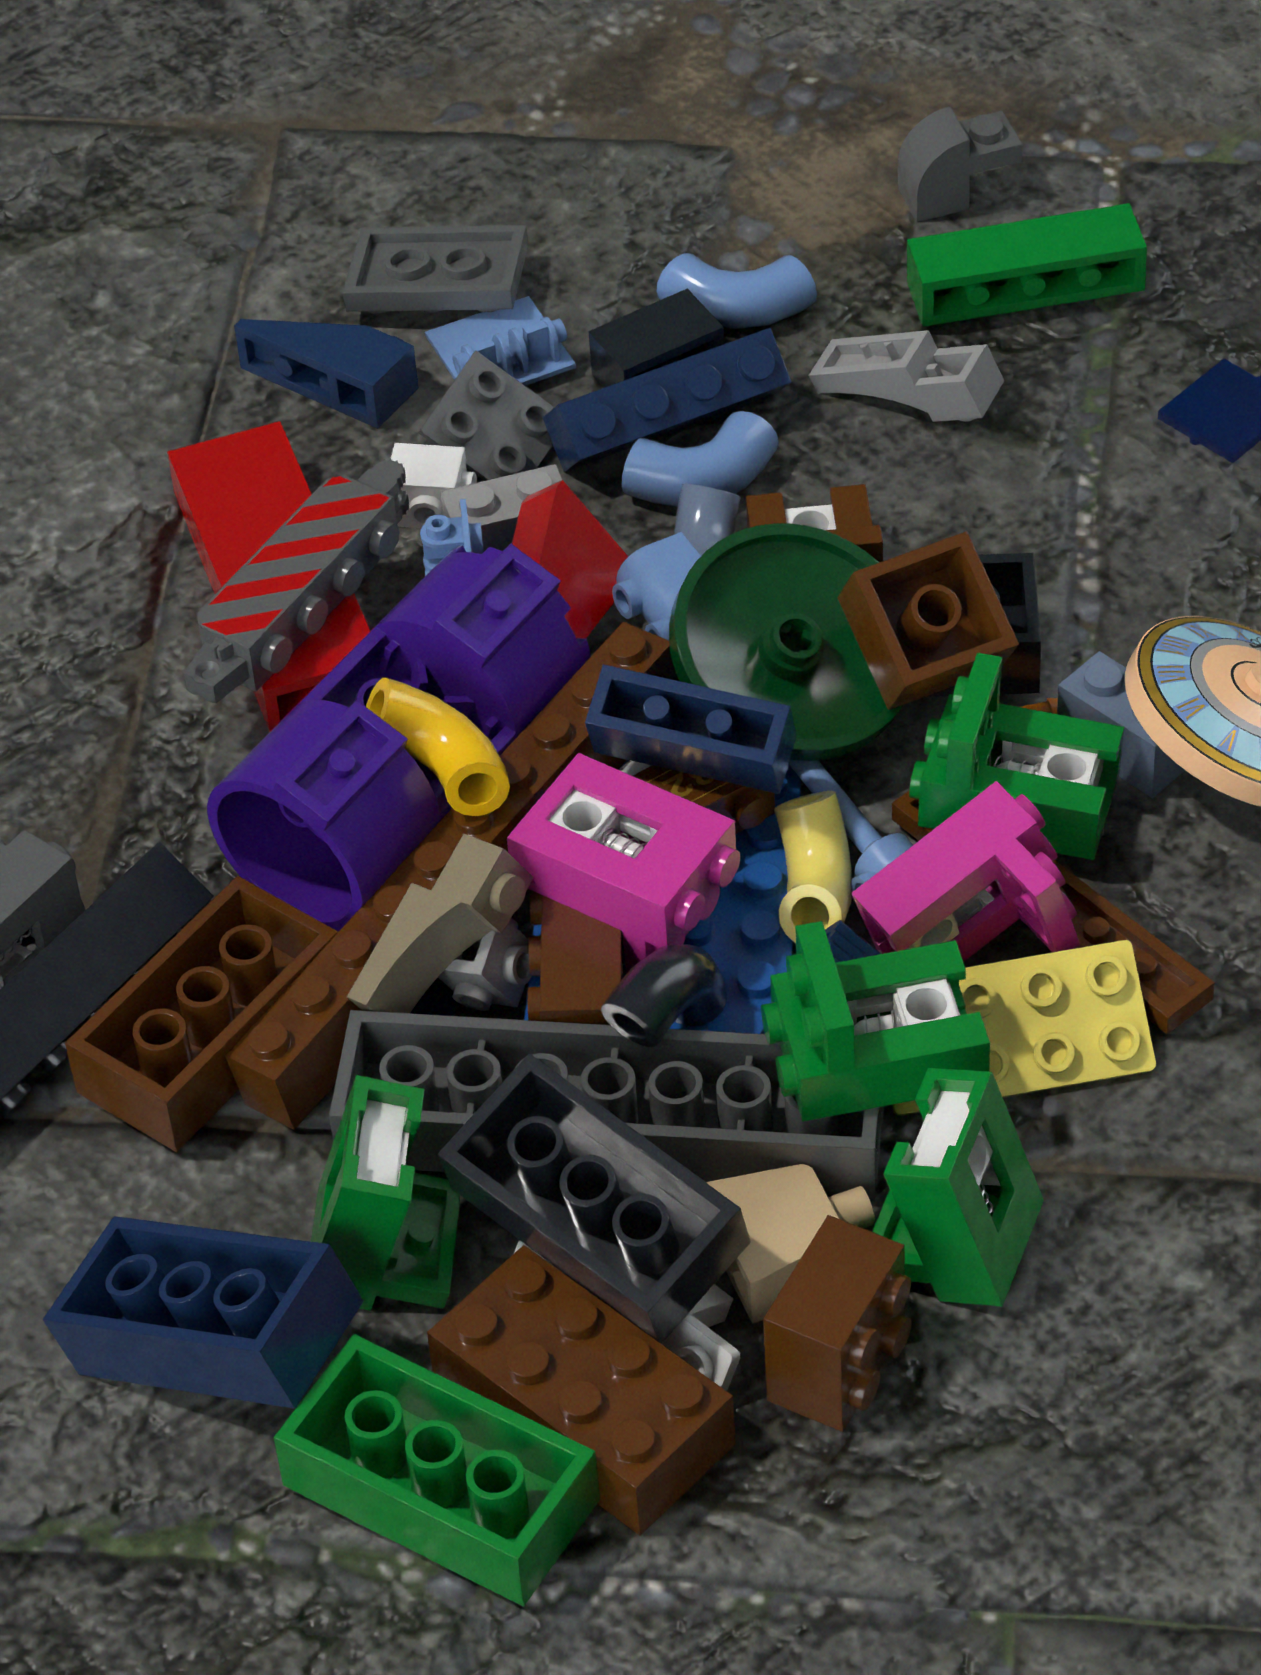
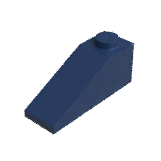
M240 319L234 325L241 369L377 429L419 388L414 345L370 326Z

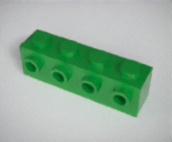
M1130 203L907 239V284L922 327L1145 291L1147 245Z

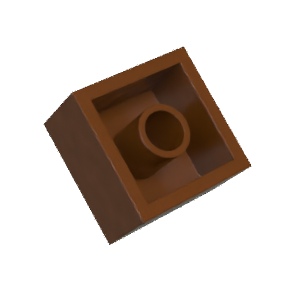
M967 531L853 572L837 597L888 710L955 686L959 676L969 677L977 652L1002 657L1003 666L1019 645Z
M827 1215L763 1318L767 1401L841 1432L846 1428L856 1409L865 1411L870 1406L879 1386L881 1367L888 1356L897 1358L900 1355L911 1330V1319L905 1317V1303L911 1288V1278L905 1276V1245Z

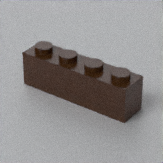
M530 890L531 925H541V936H529L530 976L540 975V987H528V1021L610 1025L604 1018L601 1007L613 989L624 978L622 931Z

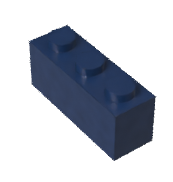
M604 664L585 720L595 753L777 794L781 792L797 737L791 706Z

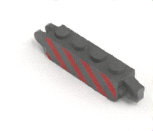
M383 459L381 462L377 461V464H372V469H367L357 481L345 475L327 478L198 611L197 620L202 647L183 673L187 691L194 695H200L205 700L215 704L239 685L257 692L274 673L280 672L286 666L291 654L310 634H315L321 629L327 616L346 596L356 592L363 578L382 558H387L394 551L399 541L400 531L397 524L402 519V515H406V511L409 510L408 495H406V491L401 490L403 483H406L405 467H403L402 463H398V460L392 461V459Z

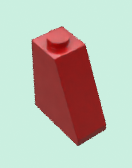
M561 480L527 496L521 503L512 544L561 580L557 591L571 607L564 617L573 630L576 639H586L614 604L612 589L617 584L616 577L619 568L629 556L568 485Z

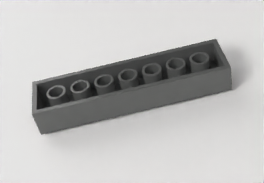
M350 1010L329 1113L333 1142L356 1075L424 1089L421 1122L405 1165L415 1167V1170L445 1172L437 1154L530 1053L706 1183L805 1164L813 1168L827 1196L862 1186L869 1199H875L884 1106L802 1122L795 1095L783 1097L776 1068V1056L783 1055L780 1044L769 1045L765 1034L668 1029L657 1046L645 1047L624 1037L611 1025Z

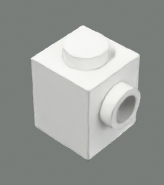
M407 443L394 444L391 459L392 461L398 460V463H402L403 467H405L406 483H403L401 490L406 491V495L409 498V510L406 511V515H402V519L397 524L398 527L422 528L430 516L443 515L440 491L477 483L476 473L467 472L465 447Z

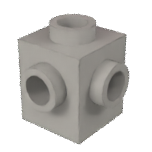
M510 919L502 934L492 930L473 943L439 975L438 978L453 991L452 998L456 1002L481 1011L489 1010L491 1004L518 1008L525 984L529 982L532 976H530L529 940L517 930L518 923L514 919Z

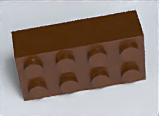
M237 875L65 1042L76 1093L173 1151L178 1152L239 1090L225 1055L338 931Z
M525 1245L517 1250L427 1331L432 1372L595 1450L600 1500L597 1504L639 1536L736 1444L733 1395Z

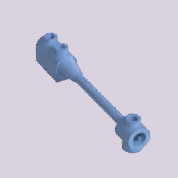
M682 532L641 547L633 552L619 568L616 577L617 584L612 589L614 603L624 618L629 619L641 614L649 623L646 625L645 631L669 640V622L675 598L689 570L701 557ZM818 760L789 761V766L812 794L823 791L836 792L846 835L862 853L855 866L856 877L851 881L852 892L913 846L910 840L901 833L881 837Z

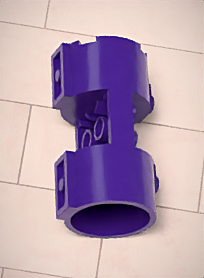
M510 544L504 551L488 547L482 554L466 552L464 546H459L450 551L210 793L207 803L210 828L220 850L237 874L339 932L452 809L451 805L447 802L444 788L439 779L426 766L413 759L404 749L408 739L366 707L374 686L381 678H389L438 697L474 723L493 743L500 756L590 658L587 639H576L573 630L564 617L571 607L557 591L561 580L513 544Z

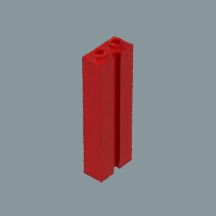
M280 421L167 451L174 494L214 594L229 581L312 495ZM355 594L346 596L327 616L321 629L315 634H310L291 654L288 663L280 672L274 673L257 692L253 691L269 732L370 632Z

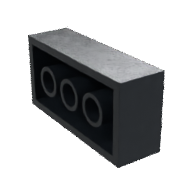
M530 1053L437 1154L454 1191L569 1278L661 1344L751 1243L739 1206Z

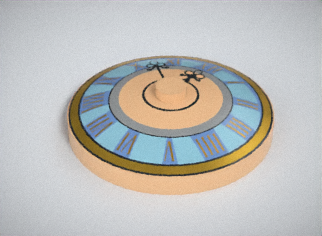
M1203 616L1176 617L1156 624L1141 638L1126 666V694L1136 718L1158 747L1188 773L1224 794L1261 807V632L1228 620Z

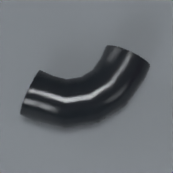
M693 945L663 946L630 969L603 1003L601 1012L606 1021L624 1037L645 1047H655L674 1022L686 1026H701L713 1021L723 1011L727 1002L726 984L711 955L701 947Z

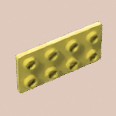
M1128 940L965 968L966 979L959 980L967 1014L980 1012L990 1041V1072L993 1073L1003 1098L1150 1072L1156 1067L1132 943ZM915 1100L892 1105L893 1112L898 1116L920 1112Z

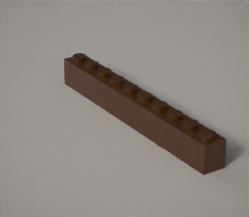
M622 622L500 755L505 765L510 790L504 803L493 812L481 816L463 815L452 808L398 866L367 903L352 916L229 1050L225 1057L246 1106L293 1130L299 1126L336 1084L350 1010L363 1011L349 1000L347 995L411 883L432 890L463 834L496 845L508 852L507 837L578 753L618 770L626 759L595 753L585 725L602 666L604 664L679 681L671 658L669 640Z

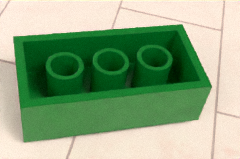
M356 1334L350 1337L273 1437L283 1486L523 1607L600 1500L595 1450Z

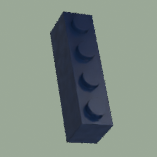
M768 328L558 404L543 417L562 469L566 472L629 449L640 438L653 440L771 397L789 385L791 379L772 330Z

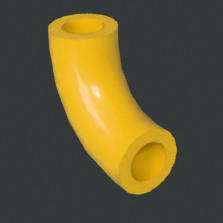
M381 678L371 691L366 707L408 739L404 749L413 759L426 766L439 779L444 788L447 802L455 811L463 815L481 816L493 812L504 803L510 790L505 765L493 743L474 723L438 697L410 685L389 678Z

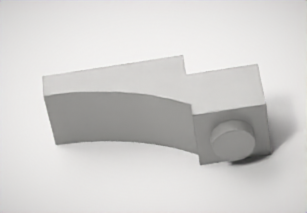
M929 330L832 339L808 375L818 394L848 393L893 400L928 412L933 422L950 420L966 422L983 418L1004 382L987 344L937 349Z

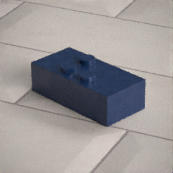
M114 1216L42 1320L79 1375L295 1409L364 1301L330 1244Z

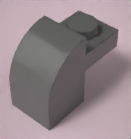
M950 106L942 108L921 120L903 141L898 155V190L917 222L968 210L970 175L1022 162L1023 144L1003 111L983 114L959 121Z

